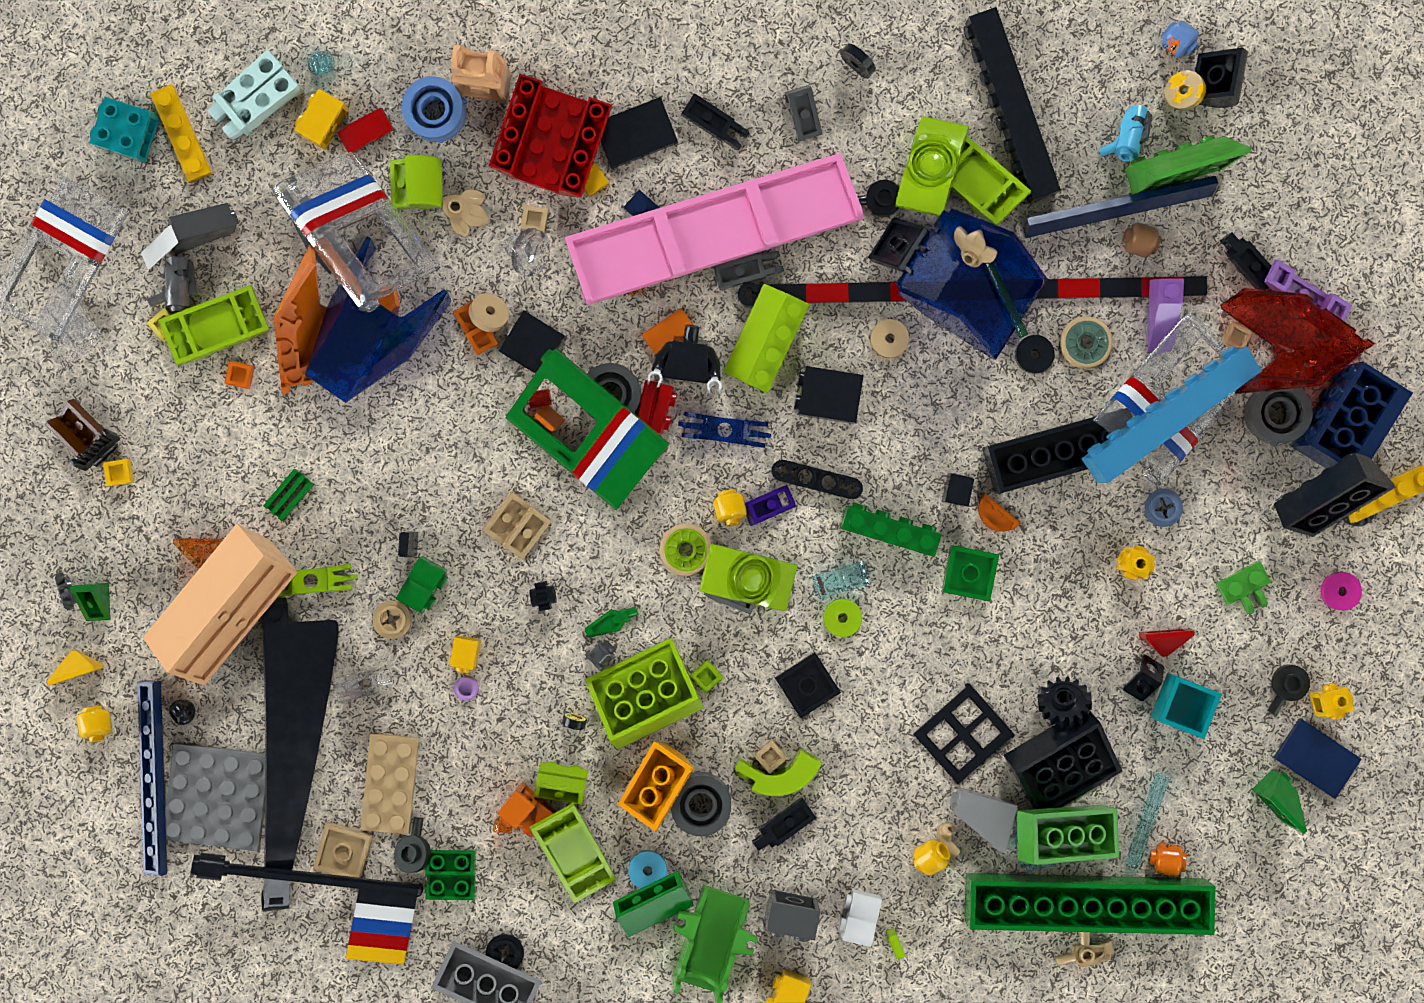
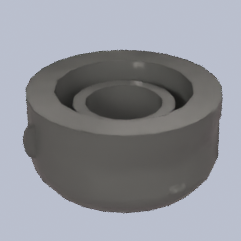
M616 363L592 366L587 374L602 387L608 383L619 385L623 392L620 402L635 414L642 395L638 378L625 366Z
M1280 379L1254 391L1248 398L1244 409V420L1249 431L1256 438L1270 443L1274 447L1278 443L1291 442L1301 437L1308 430L1313 416L1312 404L1305 391L1292 383L1282 382ZM1274 402L1281 404L1284 409V419L1279 425L1272 422L1269 418V408Z
M691 773L671 807V814L676 823L675 826L693 836H708L718 832L726 824L731 813L729 784L725 785L719 777L711 773ZM697 793L707 794L713 801L712 808L702 814L694 812L689 805L693 795Z

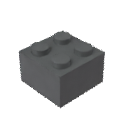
M770 889L764 917L766 931L775 937L788 935L801 942L815 941L821 912L817 898Z

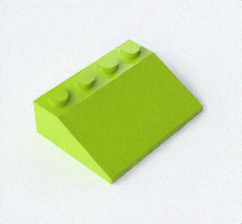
M672 638L585 679L608 738L617 750L705 708Z

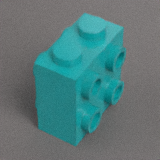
M104 96L103 102L98 106V117L95 126L90 131L89 143L101 150L146 164L160 118L151 111Z

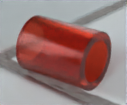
M550 389L537 390L529 400L530 409L552 405Z

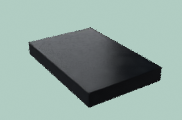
M661 97L610 116L601 139V144L611 169L678 144V140Z

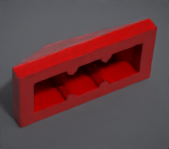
M1190 629L1139 632V637L1162 657H1167L1194 636V630Z

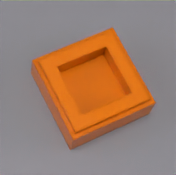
M229 360L224 384L250 389L255 366Z

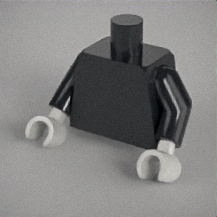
M685 325L684 337L674 336L673 341H668L663 345L655 356L652 372L649 373L647 378L648 385L653 377L659 380L657 387L661 385L662 378L706 383L709 394H711L710 388L716 385L719 387V394H721L722 385L719 381L721 379V363L714 348L708 346V341L698 339L699 326Z

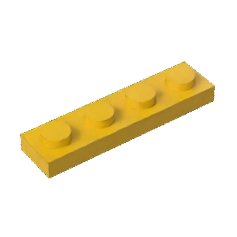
M170 84L150 93L188 182L193 183L212 175L213 172L175 86Z
M1419 465L1390 478L1396 488L1349 515L1350 523L1358 522L1423 492L1424 465Z

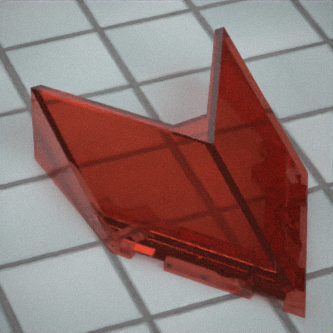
M1244 288L1220 305L1224 312L1271 344L1274 360L1261 369L1262 372L1235 390V394L1321 386L1375 343L1368 338L1362 339L1359 335L1355 334L1356 329L1327 308L1322 310L1312 303L1313 298L1303 293Z

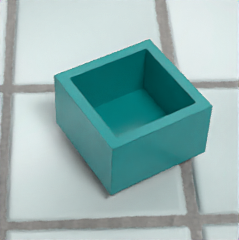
M1167 673L1150 718L1205 739L1222 694Z

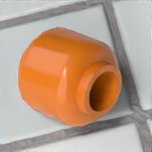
M1161 842L1157 845L1156 850L1151 849L1150 864H1154L1156 873L1177 877L1181 872H1185L1187 853L1183 852L1181 846Z

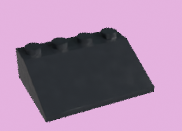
M1090 710L1089 718L1084 717L1083 724L1078 723L1074 725V728L1070 726L1060 728V726L1055 724L1003 755L1033 809L1061 808L1123 772L1100 721Z

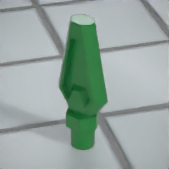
M636 606L629 609L624 608L620 611L610 609L587 626L585 632L588 638L621 631L624 623L631 621L632 617L639 615Z

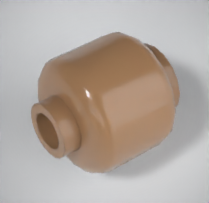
M1135 223L1131 229L1127 228L1125 230L1122 242H1125L1126 252L1140 257H1148L1150 254H1155L1158 250L1161 236H1159L1157 228L1143 223Z

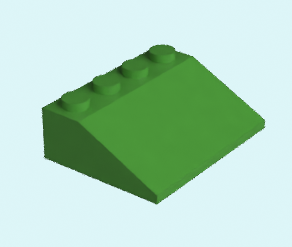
M1214 135L1199 140L1200 143L1196 145L1188 142L1176 147V151L1169 152L1168 149L1156 152L1153 154V158L1138 157L1131 161V165L1125 169L1131 192L1136 194L1223 170L1250 153L1251 149L1249 146L1228 137L1215 138Z

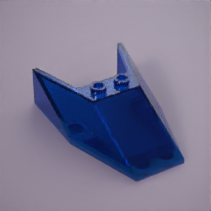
M369 236L365 238L328 304L305 373L307 377L344 403H347L409 360L451 303L448 291L443 289L405 316L399 317L359 290L358 281L362 269L377 249Z

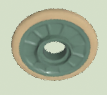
M1090 316L1078 317L1069 322L1061 334L1060 348L1062 354L1075 367L1082 369L1095 368L1104 363L1112 351V334L1107 325L1097 318ZM1083 336H1088L1092 339L1093 344L1090 349H1084L1081 346L1080 340Z

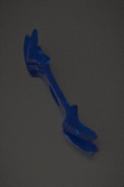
M687 411L684 412V416L703 420V422H678L680 427L701 431V434L682 433L681 437L712 440L765 448V443L749 441L747 437L771 438L770 433L748 429V426L768 427V422L715 417ZM728 423L731 426L732 432L728 437H722L718 434V426L720 424Z

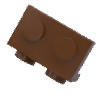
M75 399L68 400L57 417L47 420L45 426L76 457H83L81 453L86 452V448H91L90 444H95L94 441L96 439L100 440V435L105 436L102 433L104 428Z

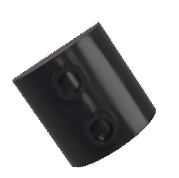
M1241 47L1198 53L1195 72L1204 79L1206 84V94L1199 105L1228 108L1239 103L1248 58V51Z

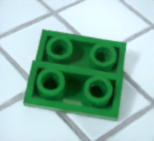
M431 850V858L425 868V875H427L425 900H475L476 851Z

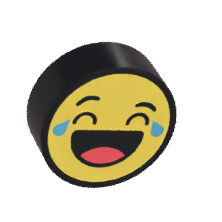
M564 713L562 724L573 730L585 729L587 722L586 717L573 713Z

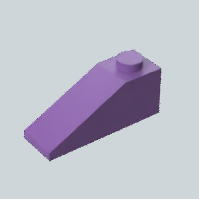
M1184 279L1150 280L1148 352L1173 351L1183 305Z

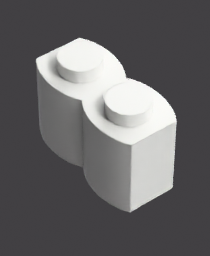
M852 889L851 895L846 894L844 909H847L845 918L840 919L838 932L841 933L843 941L871 947L882 899L880 895Z

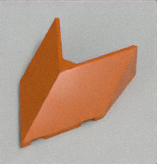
M310 244L274 315L282 395L291 392L290 386H296L301 383L303 386H306L340 372L338 366L352 361L353 366L362 363L400 308L397 290L394 287L388 288L335 311L321 305L319 301L315 246Z

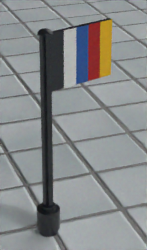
M194 854L190 875H195L198 879L221 881L222 876L237 875L358 889L345 959L404 965L416 900L423 893L422 883L412 884L230 863V861H225L226 855Z

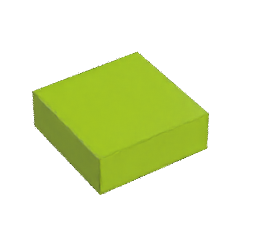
M708 659L690 674V677L705 693L724 678Z
M894 928L887 930L885 933L896 959L898 958L899 960L906 957Z

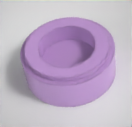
M471 676L459 678L454 685L455 695L464 701L473 699L479 691L478 682Z

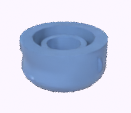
M427 76L418 79L406 90L402 100L401 114H403L409 128L420 138L430 142L443 143L456 136L462 129L466 118L465 104H467V101L451 82L444 78ZM431 102H444L445 112L440 119L429 120L426 118L425 110Z

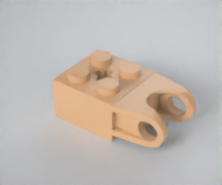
M454 44L451 59V82L459 93L463 96L507 102L511 72L506 61L498 51L489 50V52L481 53L471 51L462 45Z

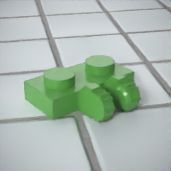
M1256 561L1215 583L1226 604L1230 605L1240 600L1246 613L1249 615L1255 612L1251 601L1247 597L1250 593L1253 592L1259 606L1264 608L1268 605L1267 599L1260 588L1271 583V580L1261 561Z

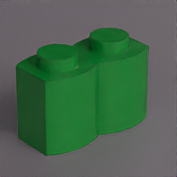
M424 556L419 557L400 589L396 600L419 613H423L425 609L430 611L437 599L433 597L437 588L441 590L448 580V577L445 576L448 570Z

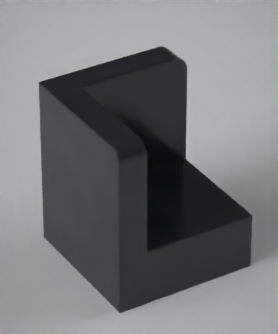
M948 473L941 502L969 507L974 478Z

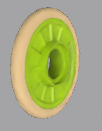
M676 525L669 529L661 540V560L665 567L676 575L692 576L698 574L705 568L711 540L707 533L696 525ZM683 543H689L693 547V553L688 557H683L679 553V547Z

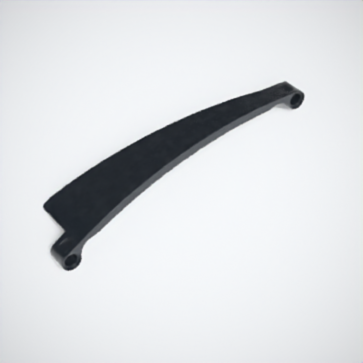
M284 597L276 598L260 617L263 629L265 707L264 867L292 870L318 756L339 627L336 620L288 622L287 598ZM264 878V886L261 892L262 911L289 909L290 881Z

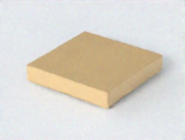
M327 821L313 870L332 875L361 878L374 834Z

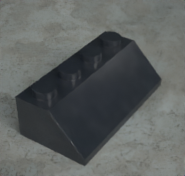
M1352 453L1343 457L1342 461L1336 465L1324 469L1317 477L1303 482L1301 487L1293 492L1284 494L1281 497L1282 499L1274 503V507L1284 529L1314 537L1396 487L1369 457Z

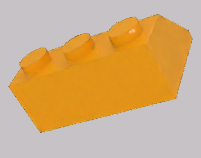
M654 741L617 805L657 832L692 773L693 765L683 754L667 743Z

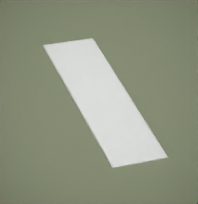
M171 225L141 252L148 270L178 244Z

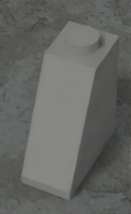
M958 787L957 791L951 794L949 803L954 814L998 851L1005 853L1018 806L1012 801Z

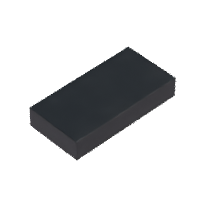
M407 531L399 533V557L417 556L419 532Z

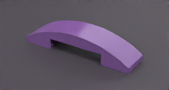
M1280 260L1274 261L1264 281L1271 290L1292 305L1330 324L1342 327L1352 307L1350 303L1335 294H1326L1295 275L1296 270Z

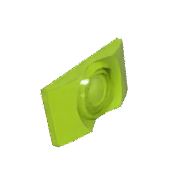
M924 116L921 117L913 139L908 163L902 176L896 207L943 217L969 126Z
M968 136L966 137L951 191L962 198L978 216L997 227L1031 193V190Z
M252 285L158 320L175 363L178 366L209 357L220 350L242 344L270 331Z
M711 543L699 591L731 600L786 611L798 565Z
M574 803L530 826L533 835L573 903L582 900L617 880L602 850Z

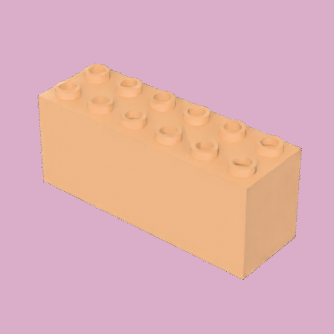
M236 524L148 630L143 639L167 673L205 685L298 571L272 541Z

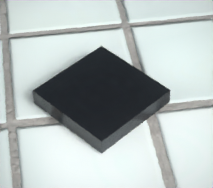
M893 217L868 258L874 263L904 272L929 233V230L925 226Z
M523 310L499 352L531 372L536 373L543 363L540 360L549 349L552 351L556 348L558 349L565 335Z
M815 652L774 677L800 718H803L841 693Z

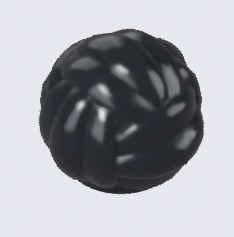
M177 700L170 705L168 712L177 725H187L194 719L196 710L192 702Z

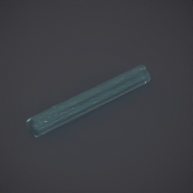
M1160 773L1155 774L1126 857V862L1133 866H1139L1169 782V778Z

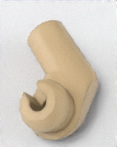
M942 823L937 829V841L943 842L947 846L950 857L954 859L961 851L952 842V832H955V829L951 823Z

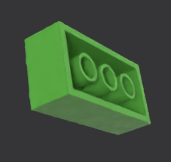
M1104 805L1017 811L1019 861L1032 865L1119 858L1117 808Z

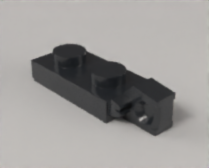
M1233 232L1226 234L1220 242L1228 249L1225 253L1229 257L1228 259L1259 294L1263 293L1269 288L1264 281L1272 267L1271 264L1250 241H1246L1243 238L1239 240Z
M801 797L763 824L759 829L761 834L753 839L752 842L758 851L768 844L771 848L776 845L778 847L815 820L816 816Z

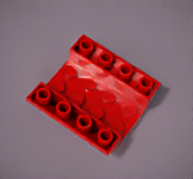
M519 74L489 167L520 182L562 196L582 198L612 109V104L589 97L588 101L547 88L541 80Z

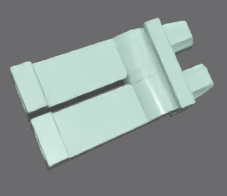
M267 49L225 87L221 93L217 92L213 96L216 102L207 111L218 123L228 115L231 121L222 129L229 138L234 140L243 133L247 136L253 132L252 130L261 125L266 118L292 98L300 96L304 91L279 60Z

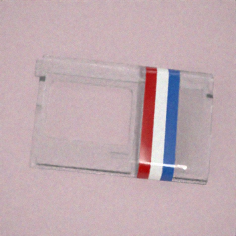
M354 152L346 153L279 182L272 190V194L360 311L371 312L380 305L379 300L441 268ZM372 215H376L381 219L415 265L381 283L374 281L338 232Z
M58 173L0 278V313L6 314L7 312L47 337L59 341L129 211ZM45 243L67 256L69 262L38 317H34L12 304V301Z
M1185 313L1095 416L1093 421L1101 425L1109 433L1117 429L1122 430L1127 426L1126 422L1137 415L1141 416L1146 412L1145 408L1166 398V392L1161 388L1162 381L1200 338L1220 357H1223L1222 352L1228 349V347L1199 318L1193 314ZM1251 380L1138 462L1144 467L1141 470L1142 474L1150 482L1158 486L1162 485Z

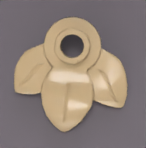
M466 190L460 196L450 195L444 200L442 209L444 214L450 218L451 228L455 233L467 237L470 226L481 227L489 223L486 212L480 207L485 200V194L477 190ZM451 203H457L459 210L453 211L450 207Z
M958 226L956 228L954 240L961 250L963 261L967 265L978 267L982 263H991L995 260L997 250L986 246L981 230L967 234L962 227Z

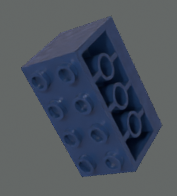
M1362 361L1338 367L1332 373V383L1321 391L1318 397L1320 402L1316 408H1312V422L1308 430L1301 437L1294 440L1295 442L1292 445V448L1324 468L1336 465L1342 461L1343 457L1352 453L1367 456L1372 460L1413 394L1410 390Z

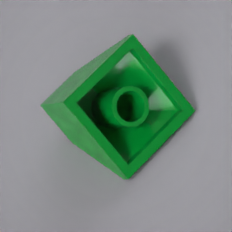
M1271 770L1251 790L1285 825L1305 834L1307 828L1298 791L1291 785L1293 780L1283 771L1278 773Z

